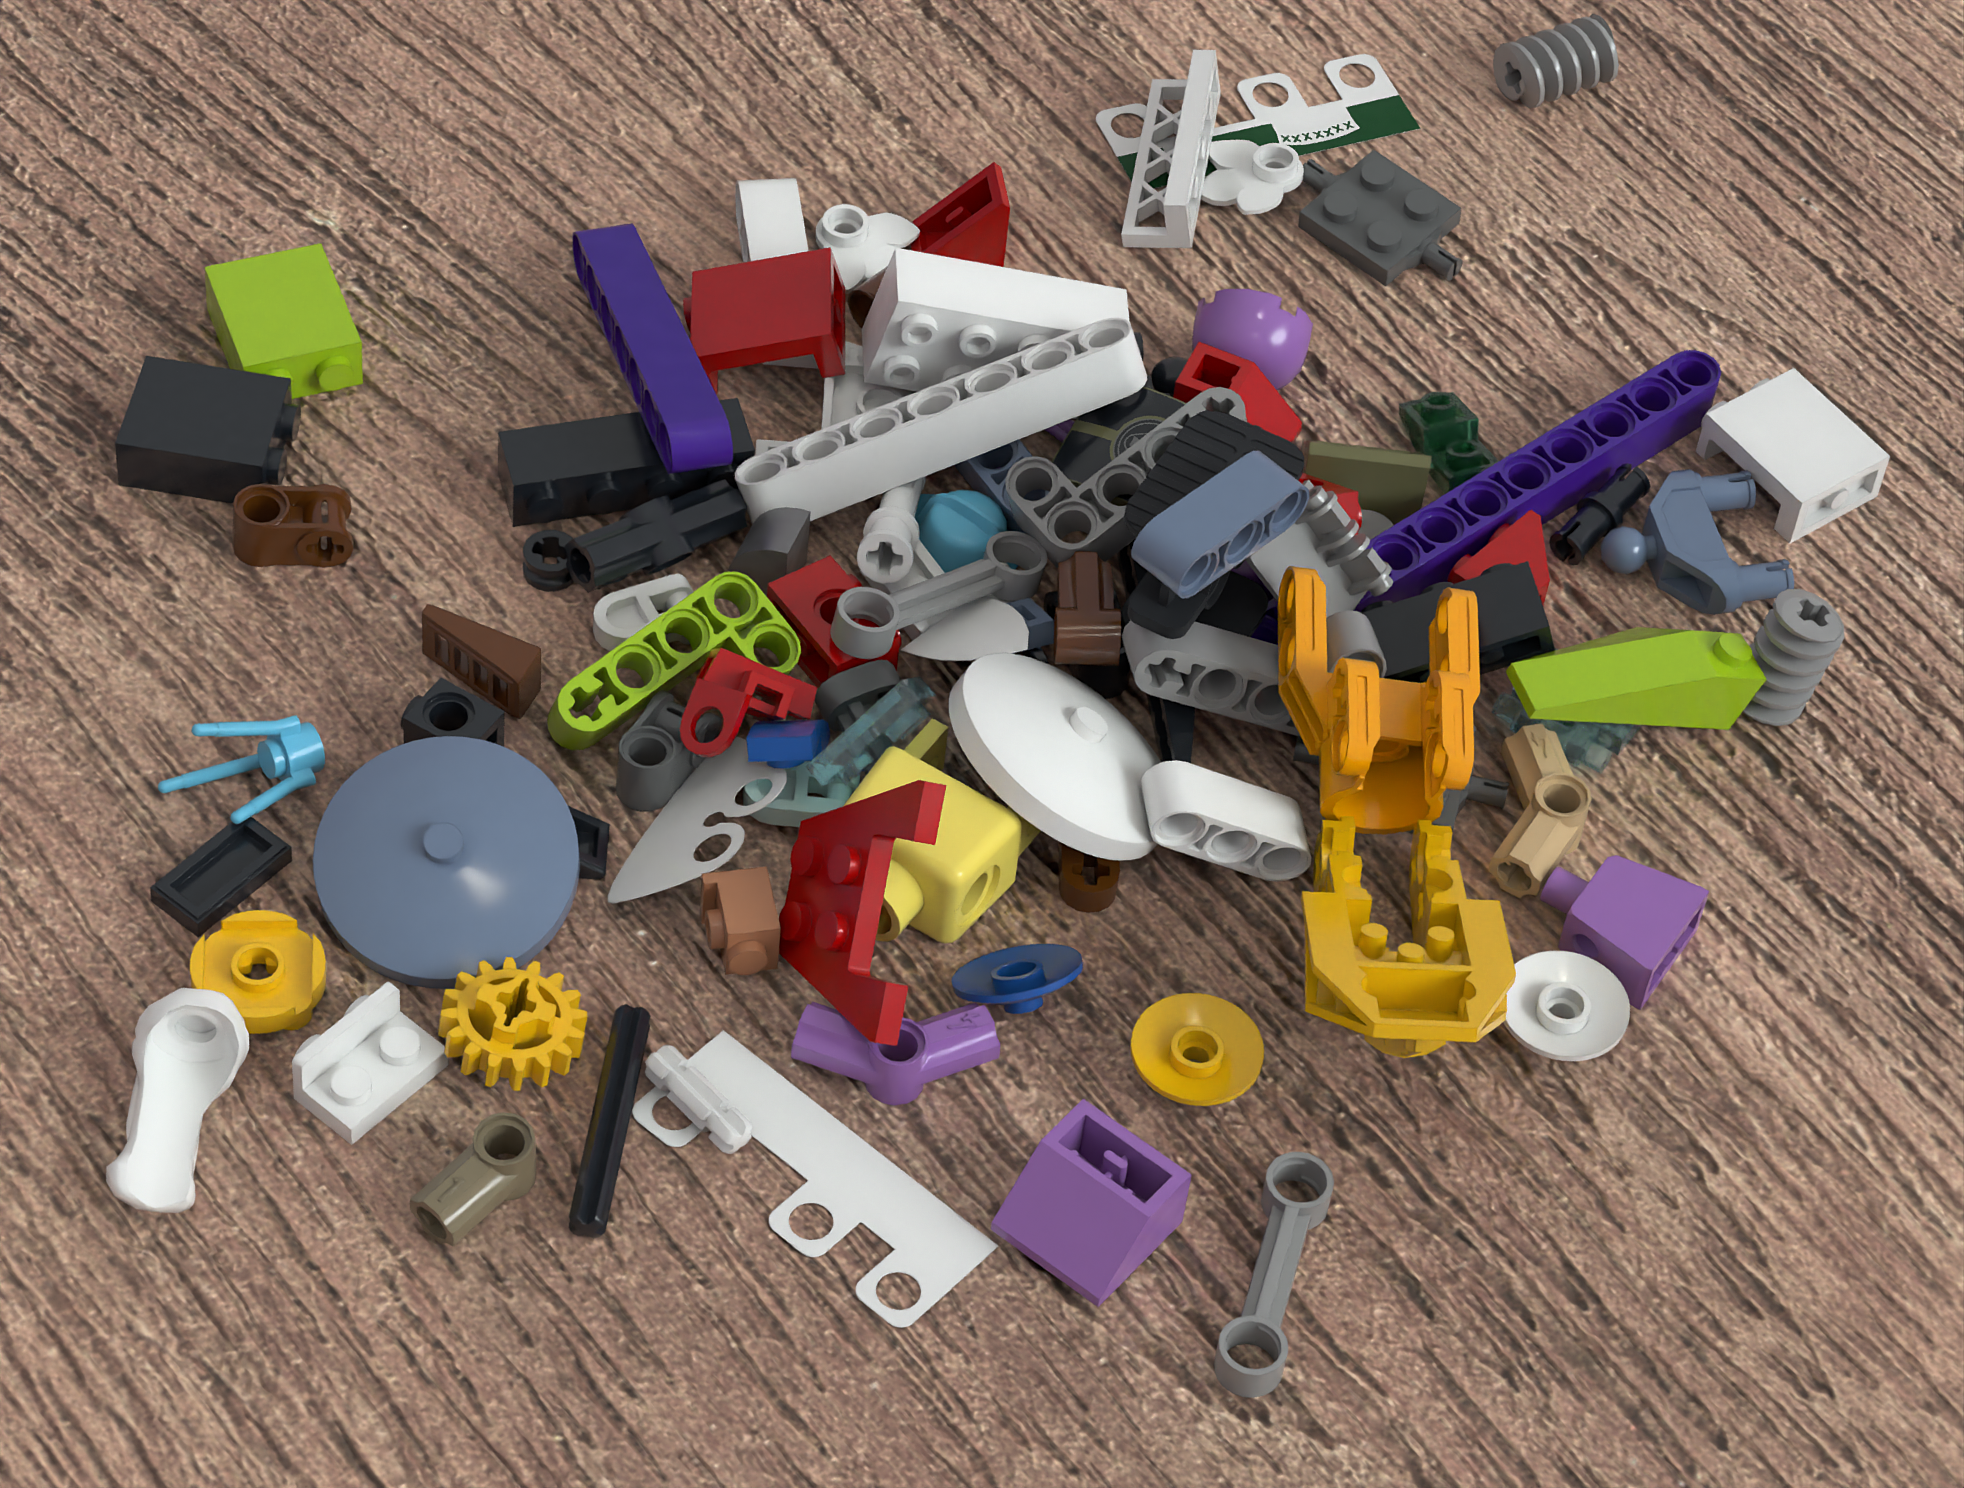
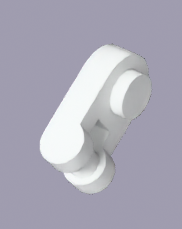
M680 574L668 575L618 590L602 597L595 605L593 613L595 640L601 647L612 651L663 614H658L657 610L661 609L665 613L694 591L686 577ZM669 633L665 635L667 643L678 640L682 644H690L680 634Z

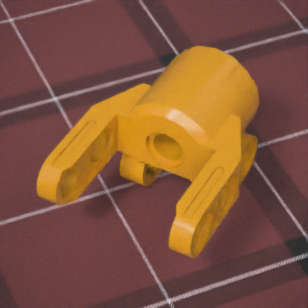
M1295 566L1286 568L1278 594V693L1309 754L1319 756L1320 813L1326 820L1340 821L1341 816H1354L1355 832L1361 834L1387 835L1407 832L1417 828L1418 819L1431 820L1432 823L1440 817L1443 809V792L1446 789L1459 791L1465 789L1469 782L1474 762L1473 705L1480 694L1477 597L1473 591L1447 587L1441 593L1435 618L1428 627L1430 675L1427 682L1416 683L1379 678V670L1375 662L1343 657L1338 660L1334 672L1329 673L1327 672L1326 585L1315 569Z

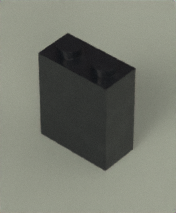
M146 356L115 442L118 485L232 504L234 503L235 496L242 489L250 485L266 484L280 486L284 478L287 452L284 446L286 440H296L301 419L300 405L292 404L291 378Z

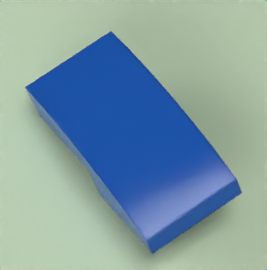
M825 720L755 722L747 735L748 762L766 761V764L773 768H792L803 764L805 761H823L830 739L829 725Z

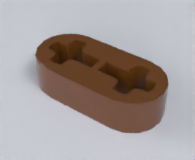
M1059 842V891L1061 898L1068 906L1081 912H1100L1108 908L1116 897L1120 875V861L1095 857ZM1083 867H1094V881L1097 885L1085 884L1084 877L1082 876Z

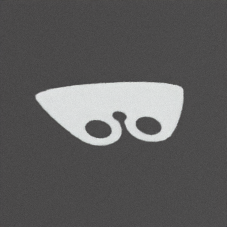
M735 737L731 746L722 754L711 758L706 757L676 791L639 840L611 886L608 894V903L628 901L660 892L702 876V873H709L728 862L744 842V829L736 823L724 822L712 827L704 826L705 820L717 812L724 813L726 817H742L763 809L774 801L786 785L787 773L784 768L770 767L766 764V761L748 762L747 740ZM757 779H769L772 782L770 792L758 802L746 806L735 803L738 791L748 783ZM719 834H726L731 837L730 846L717 858L705 862L694 859L696 848L706 839Z

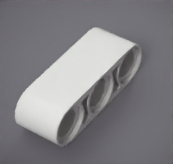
M796 179L737 180L735 188L736 219L743 263L808 251Z
M1177 760L1156 764L1142 776L1141 789L1150 834L1155 843L1239 872L1275 882L1296 878L1311 865V854L1302 813L1296 800L1209 769Z

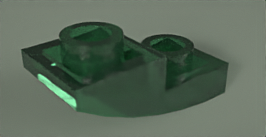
M1431 392L1425 394L1421 399L1399 403V415L1416 452L1432 456L1429 474L1444 494L1499 462L1478 440V417L1454 392Z

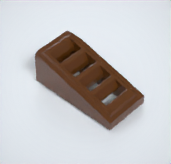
M427 604L423 609L422 653L498 708L513 717L521 719L541 690V648L434 605Z

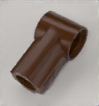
M1076 551L1071 558L1058 563V607L1055 609L1053 639L1054 664L1118 666L1121 647L1120 609H1114L1112 564L1104 562L1099 558L1097 552Z

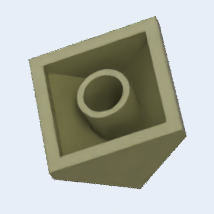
M1302 439L1303 473L1358 491V503L1361 510L1378 512L1388 518L1392 524H1397L1421 509L1432 456L1418 452Z

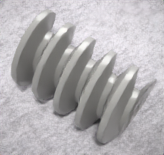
M1593 13L1589 17L1577 18L1571 23L1559 24L1553 29L1539 31L1534 36H1524L1516 42L1500 44L1495 50L1493 59L1494 76L1499 90L1511 101L1518 100L1519 98L1522 104L1528 108L1539 107L1544 100L1547 102L1556 101L1561 97L1562 93L1564 95L1576 94L1581 87L1583 89L1594 88L1599 81L1602 83L1611 82L1616 78L1619 67L1612 31L1601 16Z
M1787 589L1778 594L1773 603V609L1769 610L1763 621L1764 626L1759 628L1754 637V643L1750 644L1752 654L1767 680L1743 712L1764 724L1782 726L1789 725L1799 719L1806 703L1811 698L1844 639V625L1835 609L1816 594L1802 589Z

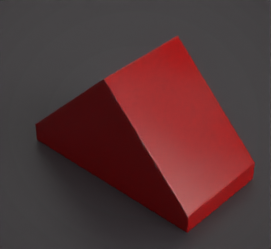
M995 162L991 163L913 220L911 223L919 228L920 235L910 244L911 250L1004 267L1010 204L1002 168Z

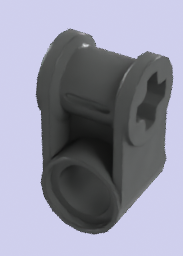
M661 690L653 696L643 714L628 732L622 736L619 742L616 795L624 805L637 811H654L663 808L691 773L706 759V757H700L689 751L683 744L680 735V724L686 707L676 703L674 695L665 690ZM709 712L704 716L701 715L698 719L695 732L700 743L711 742L719 736L722 724L721 718L718 715Z

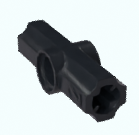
M725 479L716 483L713 482L696 491L693 490L673 500H670L668 495L653 499L625 513L618 519L619 521L569 541L565 545L567 552L566 567L574 583L581 585L587 593L596 589L599 590L606 585L620 582L641 571L646 576L652 575L693 555L696 549L742 531L747 527V505L739 489L733 488Z

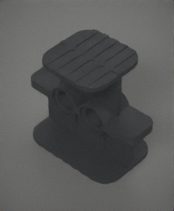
M1209 410L1199 412L1187 420L1184 427L1178 432L1175 439L1156 462V465L1137 488V491L1129 499L1124 514L1125 524L1128 530L1137 537L1145 525L1155 516L1252 451H1261L1291 476L1299 480L1304 468L1303 453L1292 442L1227 413ZM1243 560L1241 563H1239L1233 568L1238 569L1245 560ZM1229 570L1189 598H1181L1147 571L1124 603L1121 620L1124 627L1131 620L1133 623L1169 639L1183 637L1194 622L1251 637L1267 613L1268 597L1258 583Z

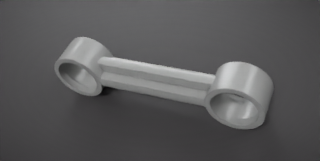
M1004 531L995 534L989 539L983 559L889 595L881 590L870 587L849 589L838 600L830 630L831 638L835 645L846 654L862 659H873L883 656L890 650L896 630L989 594L1007 601L1031 598L1037 593L1047 563L1046 550L1035 538L1025 533ZM1000 562L1014 563L1025 570H1014ZM851 619H866L880 627H865Z
M1304 1152L1285 1153L1274 1159L1267 1169L1261 1196L1262 1209L1268 1217L1267 1225L1241 1316L1230 1321L1222 1329L1214 1359V1371L1218 1381L1224 1388L1238 1396L1248 1398L1264 1396L1272 1392L1282 1379L1288 1354L1287 1338L1281 1330L1282 1321L1307 1231L1318 1226L1325 1219L1334 1186L1333 1175L1329 1167L1312 1154ZM1285 1181H1300L1311 1186L1320 1197L1310 1202H1294L1282 1196L1275 1186ZM1237 1345H1255L1267 1351L1273 1358L1274 1363L1262 1369L1246 1368L1236 1363L1227 1351Z

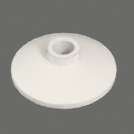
M1568 951L1539 952L1529 955L1514 964L1516 978L1514 984L1507 992L1506 1020L1503 1023L1511 1035L1523 1046L1547 1058L1561 1061H1583L1605 1054L1622 1039L1629 1023L1630 1003L1621 982L1604 965L1587 956Z

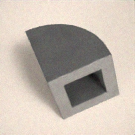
M784 507L775 508L761 514L751 526L730 564L728 572L737 571L747 575L767 596L768 583L805 566L807 562L811 511Z

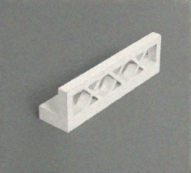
M1193 50L1188 79H1152L1121 233L1123 247L1192 248L1221 93L1216 50ZM1163 100H1183L1182 110L1172 114L1162 106ZM1173 133L1177 135L1174 148L1167 153L1155 145ZM1163 173H1169L1167 187L1157 192L1148 184V182ZM1158 211L1165 216L1166 227H1139V222Z

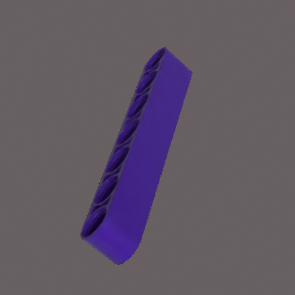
M630 223L573 232L572 249L577 276L668 474L732 464L733 443L727 416L634 224Z

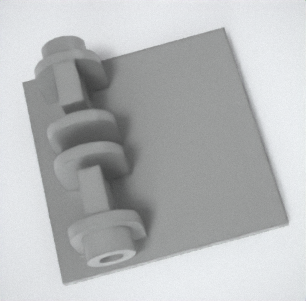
M1306 480L1303 482V485L1309 490V500L1301 516L1290 528L1246 558V561L1277 602L1280 583L1287 567L1295 566L1317 570L1319 577L1326 585V618L1336 612L1353 611L1368 590L1373 596H1379L1386 592L1393 584V580L1389 576L1391 567L1387 562H1383L1373 548L1365 550L1370 543V539L1365 533L1355 535L1359 525L1348 516L1338 503L1336 494L1333 491L1325 492L1320 485L1314 487L1310 480Z

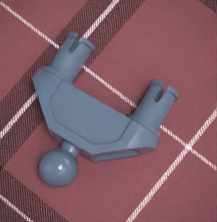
M1691 469L1672 471L1649 506L1642 533L1635 528L1621 526L1610 530L1601 543V559L1613 572L1629 574L1638 571L1647 561L1657 588L1702 613L1713 615L1732 613L1740 608L1743 602L1773 599L1782 591L1794 589L1792 568H1789L1790 563L1786 559H1780L1776 562L1738 566L1735 561L1729 558L1711 515V512L1742 508L1747 510L1754 507L1756 487L1754 479H1751L1752 474L1748 470L1739 473L1701 477L1698 472H1694Z

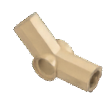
M1543 723L1522 726L1517 733L1504 739L1501 749L1502 756L1524 808V813L1491 858L1488 871L1495 876L1499 882L1500 889L1518 898L1528 894L1537 896L1563 857L1572 853L1578 847L1592 800L1590 789L1586 783L1573 775L1556 732L1546 729Z

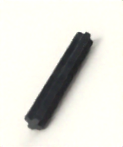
M625 1004L618 1007L614 1013L569 1213L570 1222L568 1227L577 1236L586 1235L594 1239L599 1238L606 1231L650 1029L649 1021L651 1016L643 1007L633 1008Z

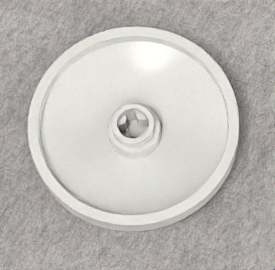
M1012 653L987 654L972 662L954 684L950 692L948 702L949 716L955 736L962 750L988 786L1029 823L1052 838L1078 851L1095 857L1119 861L1141 858L1151 852L1157 846V843L1154 842L1150 834L1141 789V778L1148 769L1161 763V761L1132 723L1111 703L1086 684L1045 662Z

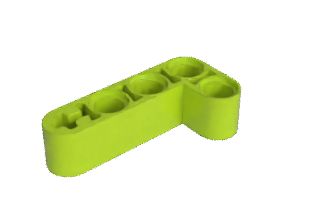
M737 571L721 573L568 681L560 690L547 717L548 730L553 740L560 746L570 750H584L595 745L646 708L657 692L661 690L668 692L700 669L712 649L724 648L757 663L760 662L754 655V648L763 647L769 649L779 660V667L770 668L789 675L798 663L801 654L800 641L795 631L751 578ZM726 599L737 606L740 617L729 618L722 615L717 610L714 600ZM677 633L684 636L690 642L692 652L680 653L675 651L667 643L665 635ZM629 668L636 671L641 676L644 687L630 688L625 686L619 680L616 670ZM597 695L599 696L601 702L591 718L582 715L576 719L571 715V709L576 713L591 705Z

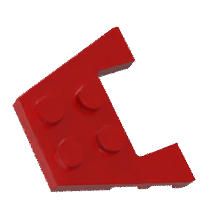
M917 780L802 820L800 822L798 838L791 851L790 862L792 870L786 902L779 915L781 928L779 954L870 1042L897 1046L908 991L907 985L870 975V966L894 841L896 838L935 845L946 791V785Z

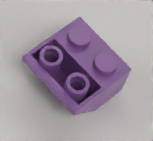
M1082 1099L1041 1139L991 1223V1230L1099 1307L1183 1222L1192 1175L1088 1101Z

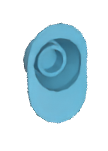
M962 489L949 493L920 495L915 513V520L919 525V540L945 573L983 559L989 539L997 533L1007 531V521L1000 506L990 497L980 492ZM1006 562L1011 569H1017L1018 565Z

